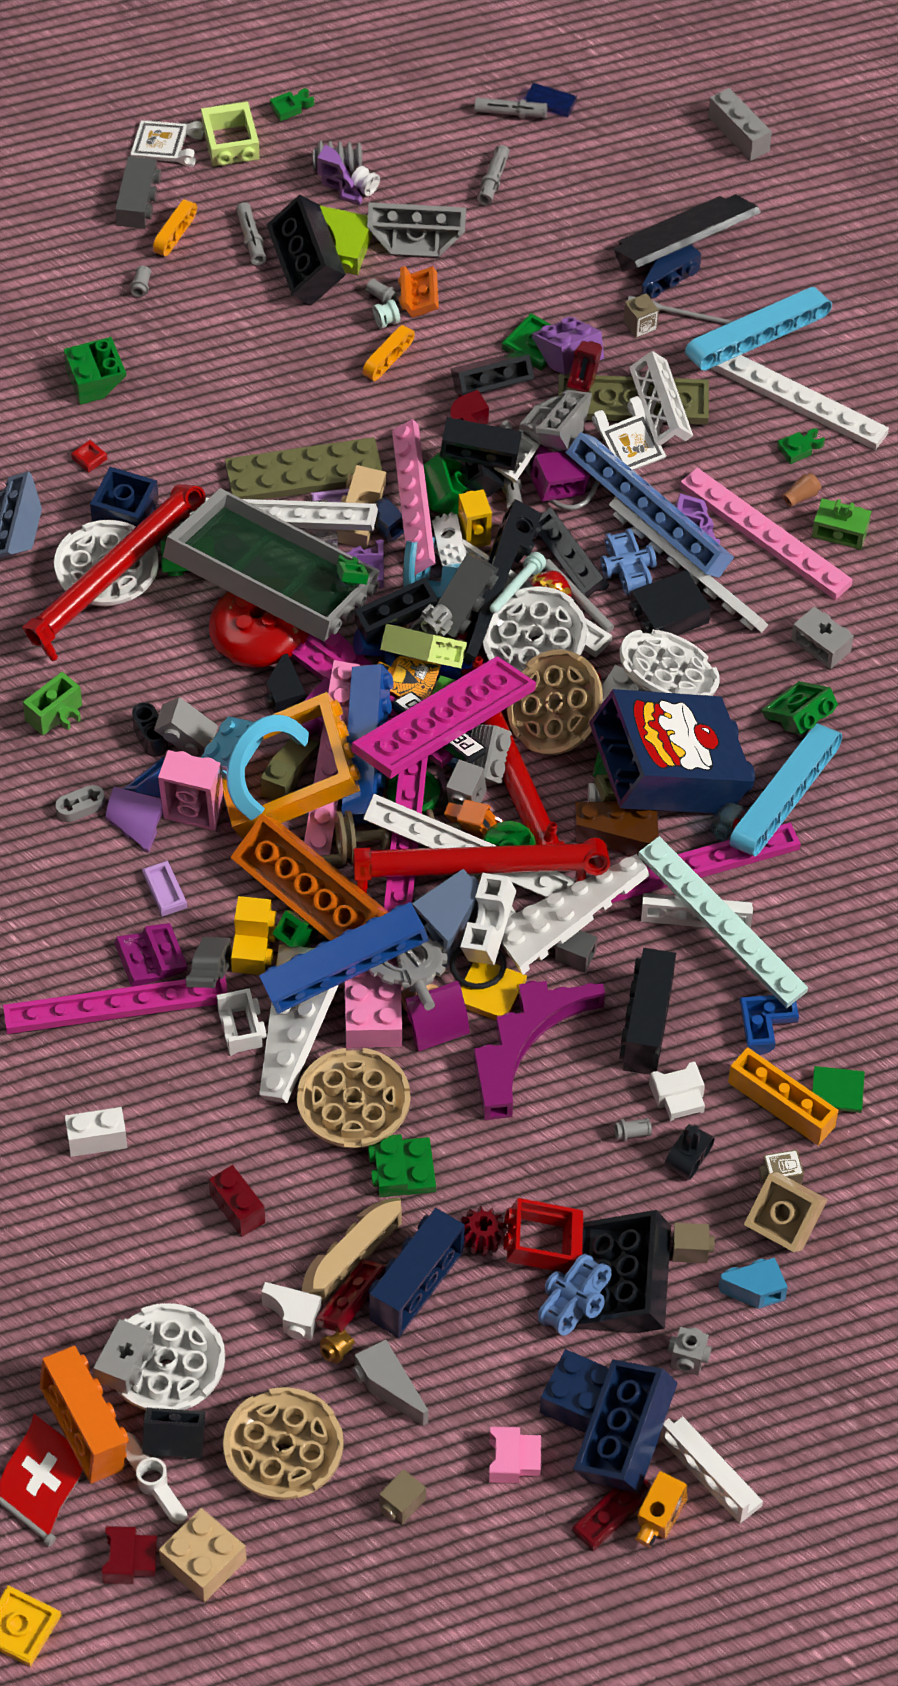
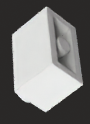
M122 1107L65 1115L71 1157L127 1148Z

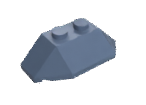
M29 471L9 477L5 483L6 487L0 492V558L22 553L33 548L42 507L32 474Z

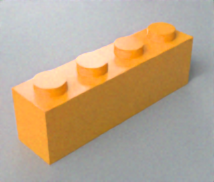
M747 1047L730 1066L728 1079L730 1085L819 1146L835 1128L838 1109Z

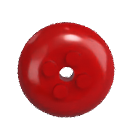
M276 578L255 579L281 594L291 585L289 582ZM300 590L291 597V599L311 609L308 599ZM229 591L224 593L217 601L209 620L210 638L218 653H222L231 659L232 663L245 667H265L277 664L282 655L288 653L289 657L292 656V652L301 643L304 644L310 635Z

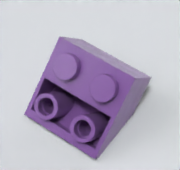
M574 317L563 318L561 322L544 326L541 330L532 333V338L548 366L564 375L571 372L574 352L581 341H592L601 344L600 360L604 359L601 331Z

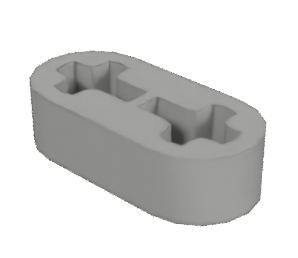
M90 785L63 795L56 801L57 817L63 822H72L96 813L105 806V794L101 787ZM93 796V798L97 800L92 801L91 799H88V797ZM68 806L70 809L72 808V810L68 811L66 808L64 809V807Z

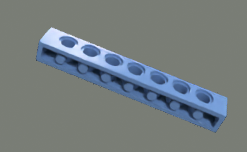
M579 433L566 453L705 574L719 578L734 556L593 436Z

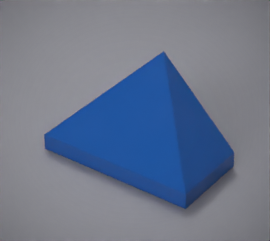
M165 757L159 759L123 789L161 798L158 776Z

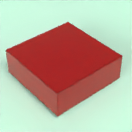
M89 440L73 451L71 457L72 460L89 473L107 460V453Z

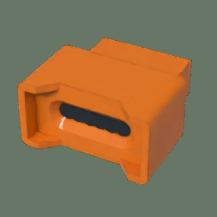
M466 799L463 805L449 802L444 813L451 823H459L461 829L482 840L490 827L498 822H504L495 817L490 811V805Z

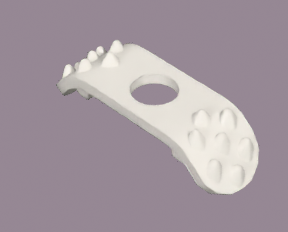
M450 512L449 516L443 514L442 518L436 516L432 523L442 565L450 563L461 564L466 556L458 515ZM447 530L455 531V534L450 538L441 537L442 533Z

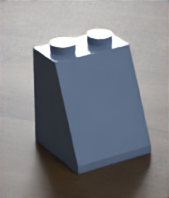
M464 869L412 903L429 939L433 942L438 941L443 946L441 951L447 954V964L442 965L445 968L449 966L452 953L462 943L467 923H473L477 917L478 902L475 896L479 882Z

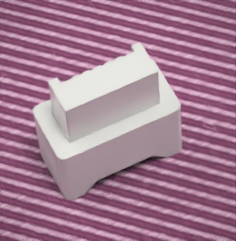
M696 1062L689 1063L686 1069L668 1074H662L658 1071L650 1074L649 1086L658 1108H666L670 1121L699 1112L704 1113L705 1104L702 1097L705 1085Z

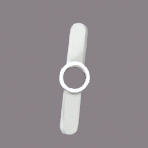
M126 1432L129 1443L126 1445V1458L136 1471L139 1489L147 1495H153L173 1523H184L187 1518V1512L167 1485L165 1464L158 1458L142 1454V1446L132 1433ZM151 1470L162 1474V1477L156 1482H146L141 1478L144 1473Z

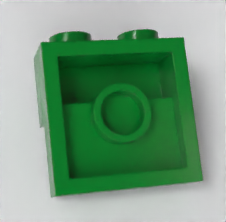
M798 681L761 711L765 719L781 722L785 731L804 734L814 728L817 721L832 714L838 703L831 687Z
M402 1134L390 1135L381 1142L368 1146L369 1162H375L376 1170H371L372 1186L378 1187L379 1198L436 1192L430 1137L402 1140Z

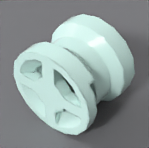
M393 299L388 300L384 305H373V315L380 329L385 328L390 323H400V313Z

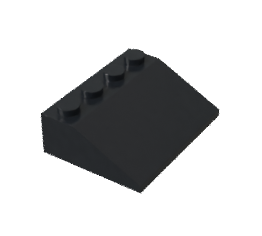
M657 1210L583 1222L582 1255L587 1254L593 1258L594 1262L608 1265L611 1269V1277L607 1285L600 1292L604 1297L602 1311L594 1318H589L583 1314L574 1329L630 1333L665 1329L671 1225Z

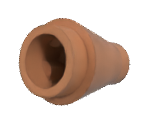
M803 474L782 496L786 504L792 507L797 503L818 495V491L822 487L814 474Z

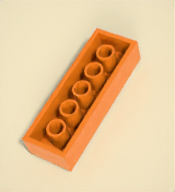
M261 814L230 857L330 941L341 936L343 932L349 929H356L366 924L371 918L381 917L389 913L283 824L270 816Z

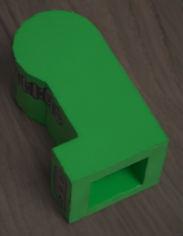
M285 911L272 934L290 947H308L316 939L319 931L300 915L297 916L291 911Z

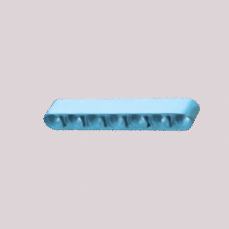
M810 287L693 339L686 346L685 355L701 370H708L824 318L830 312L832 302L816 287Z
M818 723L809 731L735 827L730 838L731 847L752 856H757L835 755L842 741L841 732Z

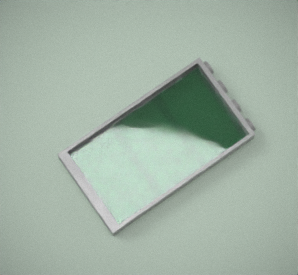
M221 488L167 537L163 554L164 558L322 641H325L331 634L335 635L339 631L341 624L344 621L348 622L354 611L362 607L370 595H375L380 585V582L377 581L380 570L358 560V564L364 565L369 574L367 585L358 584L357 586H350L341 581L336 571L339 555H343L345 559L352 560L353 556Z

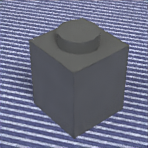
M580 930L563 944H555L553 946V949H556L555 961L586 972L596 953L597 937Z

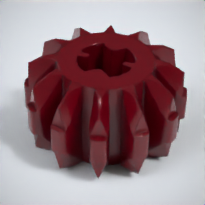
M480 1205L477 1212L469 1209L467 1215L462 1216L460 1222L465 1225L464 1248L471 1247L472 1254L479 1250L482 1251L485 1257L488 1249L496 1253L499 1245H503L505 1234L507 1233V1225L503 1223L502 1214L494 1215L493 1207L487 1212Z

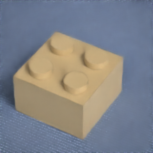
M779 1172L769 1173L744 1225L792 1252L802 1251L828 1199Z
M202 1508L159 1549L161 1565L204 1603L247 1561L246 1546Z

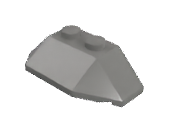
M371 202L368 204L367 227L391 255L440 257L465 233L466 207Z
M566 390L561 393V396L552 397L537 404L520 423V430L544 447H551L556 451L568 450L579 433H582L584 430L592 393Z

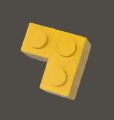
M238 896L234 917L235 938L231 955L232 972L261 975L265 973L267 965H272L273 949L269 948L270 942L276 941V937L272 934L276 928V911L271 909V899Z

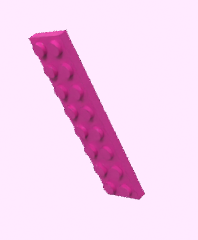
M496 656L352 742L351 751L391 779L535 691L536 682Z

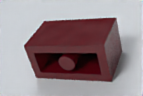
M234 1165L209 1178L211 1198L241 1237L265 1223V1206Z

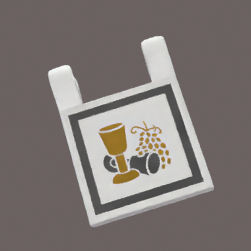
M141 120L130 155L160 161L179 162L185 166L192 167L196 162L194 150L184 149L181 151L186 135L195 139H201L204 135L202 130L203 124L200 121L180 124Z
M638 396L631 398L627 404L629 412L634 416L632 418L609 426L604 411H597L592 417V423L600 432L607 448L632 470L666 458L662 446L657 445L654 441L642 402Z

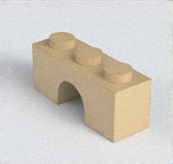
M356 465L354 474H349L346 484V489H349L348 495H343L341 502L374 504L382 498L386 485V472ZM336 530L335 532H337L338 543L355 547L361 546L367 549L372 531Z

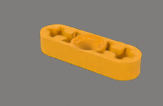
M185 199L181 201L156 236L153 244L154 253L165 257L169 255L194 220L197 212L196 203Z
M404 325L399 326L366 361L362 374L373 381H377L408 349L413 342L415 332Z

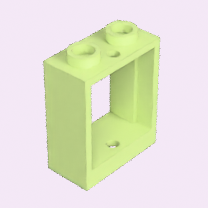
M248 102L201 108L202 128L212 166L260 159L259 141ZM246 126L249 140L216 145L213 131Z
M386 624L380 650L461 668L467 642Z

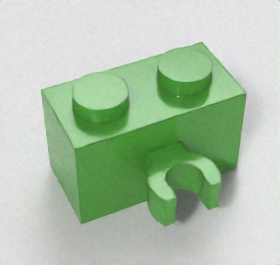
M822 498L814 520L812 537L861 550L869 528L871 511L855 507V504L852 502L850 505L842 504L840 499L831 501Z
M64 672L59 673L23 701L25 721L43 736L60 722L63 728L69 730L71 726L70 721L67 720L68 718H74L78 722L81 721L80 712L77 710L82 706L80 686Z

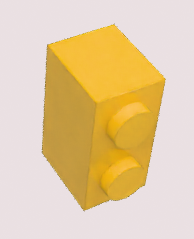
M484 489L459 494L458 520L462 539L476 548L491 545L492 511Z

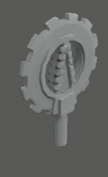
M429 939V941L397 956L396 962L398 967L386 961L368 970L374 977L379 976L382 978L384 983L393 985V983L401 984L404 989L409 988L410 992L416 991L425 1010H431L435 1007V1003L426 985L431 984L435 976L440 977L444 973L445 967L442 965L447 964V954L442 953L443 946L438 941L433 942ZM412 950L423 954L426 959L424 964H422Z

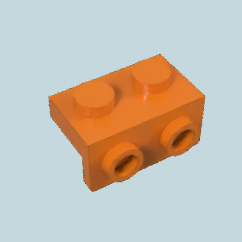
M406 266L400 267L398 283L401 288L399 303L402 309L407 310L412 318L439 309L438 281L435 268L432 266L410 273Z

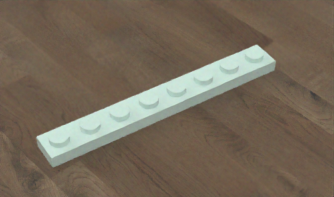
M660 836L639 851L638 857L786 1008L807 993L808 987Z

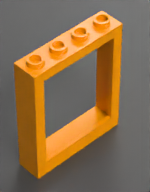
M327 692L273 714L290 717L299 724L323 715L338 774L262 805L265 808L262 814L275 818L280 823L360 791L358 780L361 779V775L357 766L352 762L355 754L351 751V744L346 741V737L349 736L348 729L340 719L343 711L338 700L333 701ZM281 731L268 733L263 738L267 739L281 733ZM222 779L223 793L232 828L244 839L261 814L252 821L243 815L230 798L227 780Z

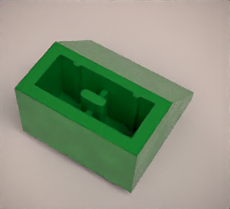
M112 336L64 349L65 369L80 405L104 399L126 377L125 368Z

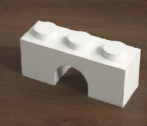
M482 873L475 896L478 902V917L476 923H467L460 946L468 961L495 965L516 894V890L508 876Z

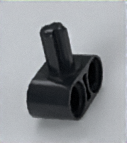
M143 702L135 705L132 710L133 729L144 751L150 756L158 757L167 751L168 741L154 731L159 717L155 707L150 703Z
M688 1124L670 1150L664 1167L691 1180L710 1152L715 1137L699 1129L695 1124Z

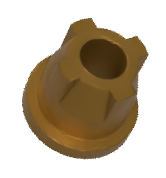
M346 1329L342 1333L336 1332L331 1336L323 1337L320 1340L321 1355L327 1361L333 1363L341 1362L343 1356L355 1344L354 1338H351Z

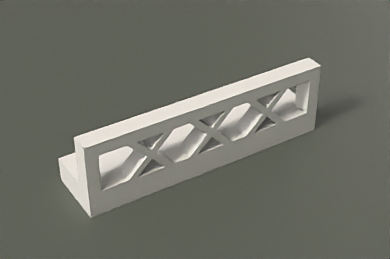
M654 351L649 352L631 365L629 369L654 441L657 445L661 446L675 435L687 441L693 437V433L668 362ZM648 365L645 378L641 377L639 370ZM650 383L655 385L651 397L646 394ZM657 402L662 405L658 416L653 414ZM663 421L667 422L669 429L660 434Z
M643 893L641 922L708 928L677 896ZM723 900L751 929L752 903Z
M684 1417L675 1423L669 1418L664 1422L660 1440L739 1523H742L762 1507L763 1501Z

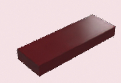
M362 1259L315 1319L318 1327L342 1333L370 1297L368 1292L376 1279L381 1280L384 1276L386 1265Z
M644 1479L640 1493L613 1488L572 1527L571 1532L594 1551L643 1505L652 1484Z

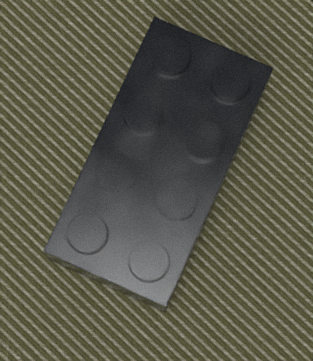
M299 194L266 224L292 296L313 305L346 275L319 204Z
M643 947L642 957H636L634 978L631 982L629 995L630 1000L625 1016V1028H623L619 1059L624 1060L623 1071L650 1075L658 1070L676 961L675 952Z

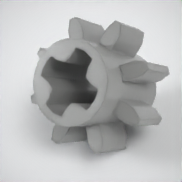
M429 604L422 611L423 614L420 616V619H422L421 627L427 634L437 635L439 633L443 637L451 629L453 624L451 621L452 613L446 606L438 604L434 608L433 605Z

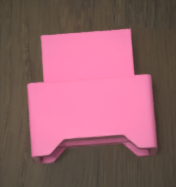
M490 1426V1445L495 1449V1461L490 1465L489 1483H519L520 1476H540L541 1435H520V1427Z

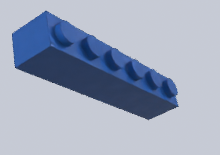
M382 664L352 667L347 727L349 732L347 743L349 742L351 746L352 742L388 721V714L392 711L390 689L393 688L394 684L393 676ZM355 754L352 762L357 766L361 775V779L358 780L360 791L342 798L341 812L344 816L345 811L350 810L354 825L372 824L363 820L373 794L383 797V788L387 785L386 775Z
M409 902L405 905L394 907L391 912L381 917L371 918L366 924L356 929H349L343 932L341 936L329 942H322L313 950L304 954H297L290 961L280 966L270 967L259 977L277 1014L397 957L429 941L412 903Z

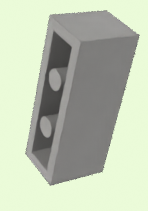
M730 88L710 97L708 118L750 161L770 151L772 131Z

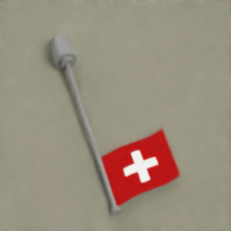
M34 1413L25 1437L8 1461L0 1479V1504L45 1540L44 1544L50 1547L56 1541L52 1530L59 1512L80 1480L83 1469L68 1440Z

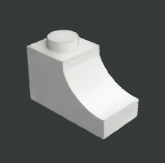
M265 1282L262 1289V1305L274 1310L283 1320V1333L288 1334L294 1339L300 1340L305 1338L312 1340L317 1325L315 1319L321 1313V1296Z

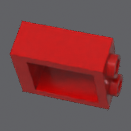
M517 1198L511 1208H507L504 1223L508 1225V1233H506L503 1243V1249L507 1251L506 1262L567 1273L576 1259L582 1255L583 1210ZM521 1219L563 1227L562 1254L520 1246Z

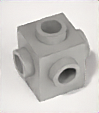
M680 1327L678 1336L671 1337L667 1353L672 1354L670 1368L699 1376L702 1363L708 1364L712 1347L707 1346L709 1334H705L697 1328Z

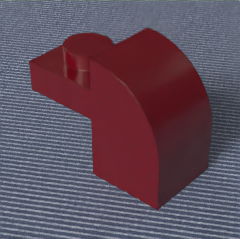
M476 390L462 395L454 401L450 410V418L488 424L489 406L480 392Z

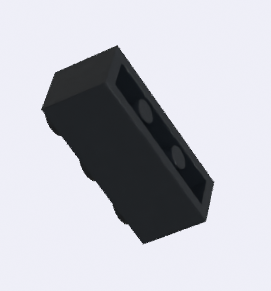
M523 351L450 368L455 393L461 396L476 390L481 393L534 379L530 355Z
M447 417L439 457L515 471L522 432Z
M424 577L356 609L355 623L367 644L383 636L386 624L403 627L420 619V616L423 614L422 611L429 604L435 608L438 599L427 578Z

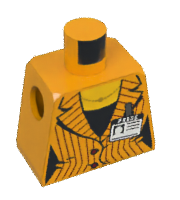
M405 656L397 657L393 661L392 666L382 662L377 663L382 664L392 674L394 684L393 688L390 689V695L396 699L411 691L423 700L431 695L441 665Z
M659 1471L638 1513V1525L641 1527L635 1538L638 1543L651 1548L657 1536L663 1539L667 1538L687 1502L686 1483Z

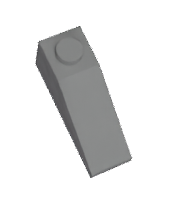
M387 1340L355 1354V1367L352 1369L360 1384L364 1382L369 1392L422 1426L428 1424V1409Z

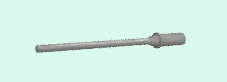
M629 296L628 301L636 297ZM653 300L656 307L662 311L722 324L733 322L727 319L663 306Z

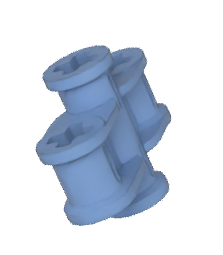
M631 528L619 534H605V546L610 557L601 556L600 558L604 577L608 579L611 578V575L618 574L626 596L631 595L632 590L651 584L652 577L647 566L654 568L657 565L653 547L647 545L645 549L639 550Z
M583 1254L576 1259L566 1276L561 1272L552 1273L545 1284V1292L549 1297L539 1309V1323L544 1326L550 1325L554 1327L557 1333L564 1336L574 1329L583 1314L589 1318L598 1316L604 1306V1297L600 1292L610 1280V1267L606 1264H598L593 1261L591 1256Z

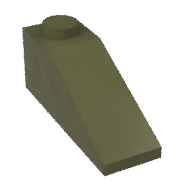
M308 738V743L306 746H303L290 739L271 759L261 776V796L273 801L293 793L317 752L320 742Z

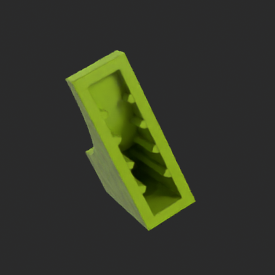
M320 206L344 272L358 275L373 235L367 227L368 215Z

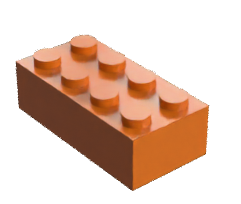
M74 1345L42 1358L39 1388L87 1479L92 1484L123 1471L124 1460L127 1457L126 1445L129 1443V1439L124 1427H119L115 1421L116 1415L110 1402H105L99 1380L92 1378L86 1356L84 1354L80 1355Z

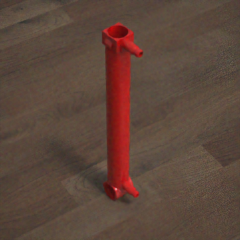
M178 484L174 486L167 500L36 618L30 619L22 627L31 644L42 647L46 656L51 661L57 660L58 655L51 643L56 638L55 635L181 521L184 522L192 511H196L206 501L204 490L195 485Z
M476 657L471 668L462 669L460 678L483 665V659ZM502 712L481 723L482 725H495L509 730ZM511 735V744L508 748L509 751H507L508 756L506 757L507 761L505 762V772L502 780L522 824L529 828L534 835L536 845L565 844L564 841H559L556 834L557 824L550 821Z
M590 838L582 844L393 850L353 848L354 877L357 880V886L366 894L368 880H371V877L455 875L462 869L468 874L576 871L575 881L578 882L586 879V872L596 876L602 875L610 867L607 845L600 838Z

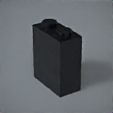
M687 570L632 590L631 599L628 603L629 611L633 617H637L643 633H652L653 630H660L680 635L708 624L710 619L711 607Z

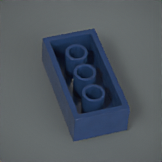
M436 1207L430 1215L426 1214L421 1219L416 1234L413 1237L409 1236L405 1240L400 1255L397 1259L393 1257L389 1261L384 1276L381 1280L376 1279L369 1289L370 1303L368 1308H370L371 1322L400 1338L463 1254L465 1230L463 1223Z
M612 1359L573 1470L588 1483L640 1493L678 1382L663 1368Z

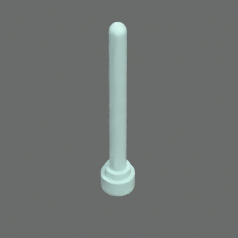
M531 552L524 559V568L490 605L492 613H498L531 575H537L545 568L546 560L541 553Z

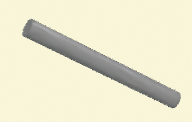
M547 559L544 569L546 571L560 572L570 585L571 597L603 630L610 633L614 629V625L550 559Z

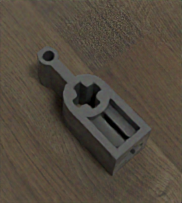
M202 938L193 956L192 970L186 978V987L215 988L217 979H223L231 963L230 938Z

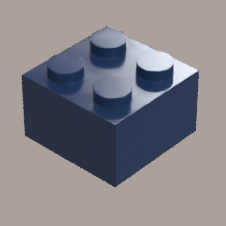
M109 467L90 503L91 521L117 520L137 527L153 512L159 500L157 480Z
M565 1349L540 1397L539 1413L586 1433L609 1368Z

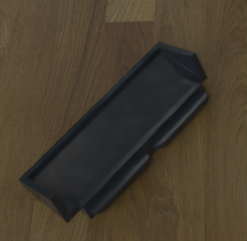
M736 194L726 199L718 196L619 240L620 246L613 248L622 272L635 269L761 212L757 205Z

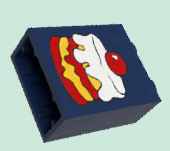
M612 689L589 721L619 808L730 814L744 794L748 793L754 785V767L749 761H746L738 740L737 723L730 719L722 696Z

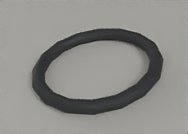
M459 946L452 953L449 961L451 974L460 984L472 989H486L497 984L503 978L507 968L506 958L499 949L497 954L501 964L499 974L493 980L486 983L475 984L464 980L456 971L455 961L462 952L461 947Z

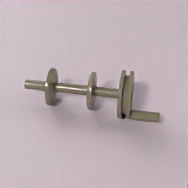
M426 809L424 815L434 819L432 809ZM346 810L344 816L341 811H336L334 824L337 854L320 856L331 865H346L347 859L349 864H353V848H356V842L379 840L381 850H390L392 832L379 826L377 830L355 831L351 811ZM447 823V825L462 831L459 823Z

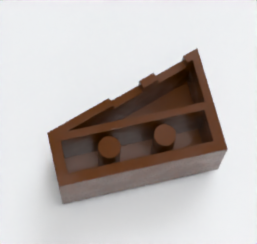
M575 802V843L582 844L590 838H600L606 843L608 850L613 849L625 852V856L631 857L635 854L639 856V851L659 837L657 810L619 808L618 802Z

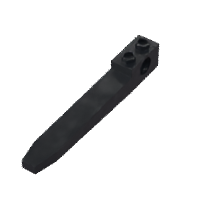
M516 499L503 516L487 561L499 569L496 573L498 580L491 590L487 589L482 598L485 599V602L477 613L473 612L471 617L472 623L465 638L467 645L463 663L469 666L476 658L494 613L490 611V605L502 593L513 561L519 563L524 555L529 556L535 546L532 540L537 537L542 527L539 524L542 513Z

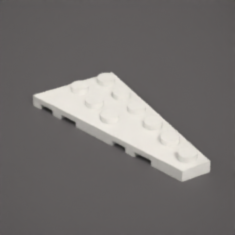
M635 854L609 867L602 875H592L558 893L551 894L548 898L534 905L525 907L523 910L508 917L501 941L502 947L522 975L530 970L529 964L537 958L543 960L549 955L548 949L555 944L566 942L594 919L593 914L599 909L606 910L612 905L611 900L618 894H627L649 876L647 867Z
M279 944L276 966L290 961L297 954H304L315 948L290 947ZM338 985L277 1014L271 1002L259 1094L264 1100L288 1103Z

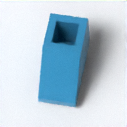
M771 1258L768 1260L758 1259L749 1266L742 1268L733 1267L726 1270L723 1274H720L718 1288L720 1293L760 1309L785 1301L788 1287L776 1259Z

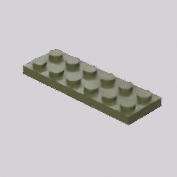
M559 374L558 396H561V393L566 390L577 391L567 387L570 374ZM596 375L595 382L588 392L592 393V398L586 420H592L594 413L600 410L604 411L607 421H624L634 417L627 408L631 398L639 397L633 377ZM673 378L689 424L708 425L709 380ZM650 383L646 393L647 396H652L655 388L654 384ZM656 403L653 411L654 415L658 416L662 406L661 403Z
M375 437L225 458L231 494L241 499L265 500L346 488L349 474H354L356 465L383 471Z

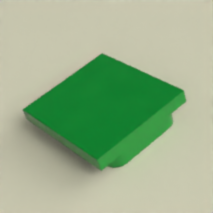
M814 1066L812 1092L839 1111L862 1113L865 1071Z

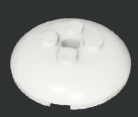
M99 520L82 525L83 529L78 530L72 535L69 533L59 544L54 558L56 577L64 590H67L136 526L117 520ZM155 545L90 605H120L132 601L143 594L152 584L158 571V553Z
M548 587L524 588L517 590L501 610L493 614L483 640V646L489 660L498 656L522 672L527 667L526 663L546 651L561 649L581 655L587 639V624L583 612L567 594ZM535 636H541L540 638L535 639L534 641L531 640Z
M637 630L628 634L620 646V660L625 672L643 691L713 696L719 686L720 677L716 667H711L707 662L709 657L697 646L677 635L660 630H653L652 633H642L641 630Z
M162 1303L144 1307L141 1309V1312L128 1320L124 1319L126 1322L152 1331L153 1344H155V1350L149 1361L145 1360L141 1367L142 1375L136 1386L132 1385L128 1394L116 1390L126 1401L145 1411L146 1407L186 1410L200 1403L215 1389L224 1370L225 1350L220 1333L217 1332L205 1315L184 1305ZM164 1359L172 1360L170 1364L165 1366L160 1363Z

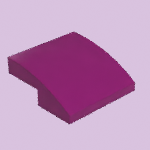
M170 923L145 926L142 933L116 937L114 944L131 987L160 981L187 970L188 966Z
M458 981L429 991L435 1003V1007L431 1010H425L418 995L406 999L408 1019L412 1024L414 1045L418 1052L470 1033L466 1006Z

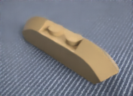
M400 1197L377 1202L358 1214L357 1218L360 1222L353 1223L348 1228L346 1236L339 1243L334 1242L329 1247L326 1255H318L310 1264L303 1280L302 1292L321 1296V1302H325L347 1280L362 1259L367 1260L401 1225L402 1209Z

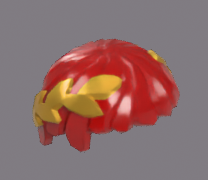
M550 570L539 573L531 579L533 587L553 588L570 597L572 595L568 581L558 571Z

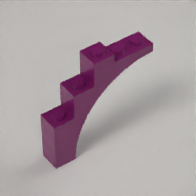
M528 981L525 984H519L518 1001L521 1013L510 1012L497 1016L496 1033L499 1045L488 1044L480 1048H474V1066L484 1120L513 1117L512 1088L514 1077L521 1060L531 1045L545 1031L562 1020L584 1011L604 1007L605 990L603 983H586L582 986L569 988L557 987L554 990H548L546 981Z

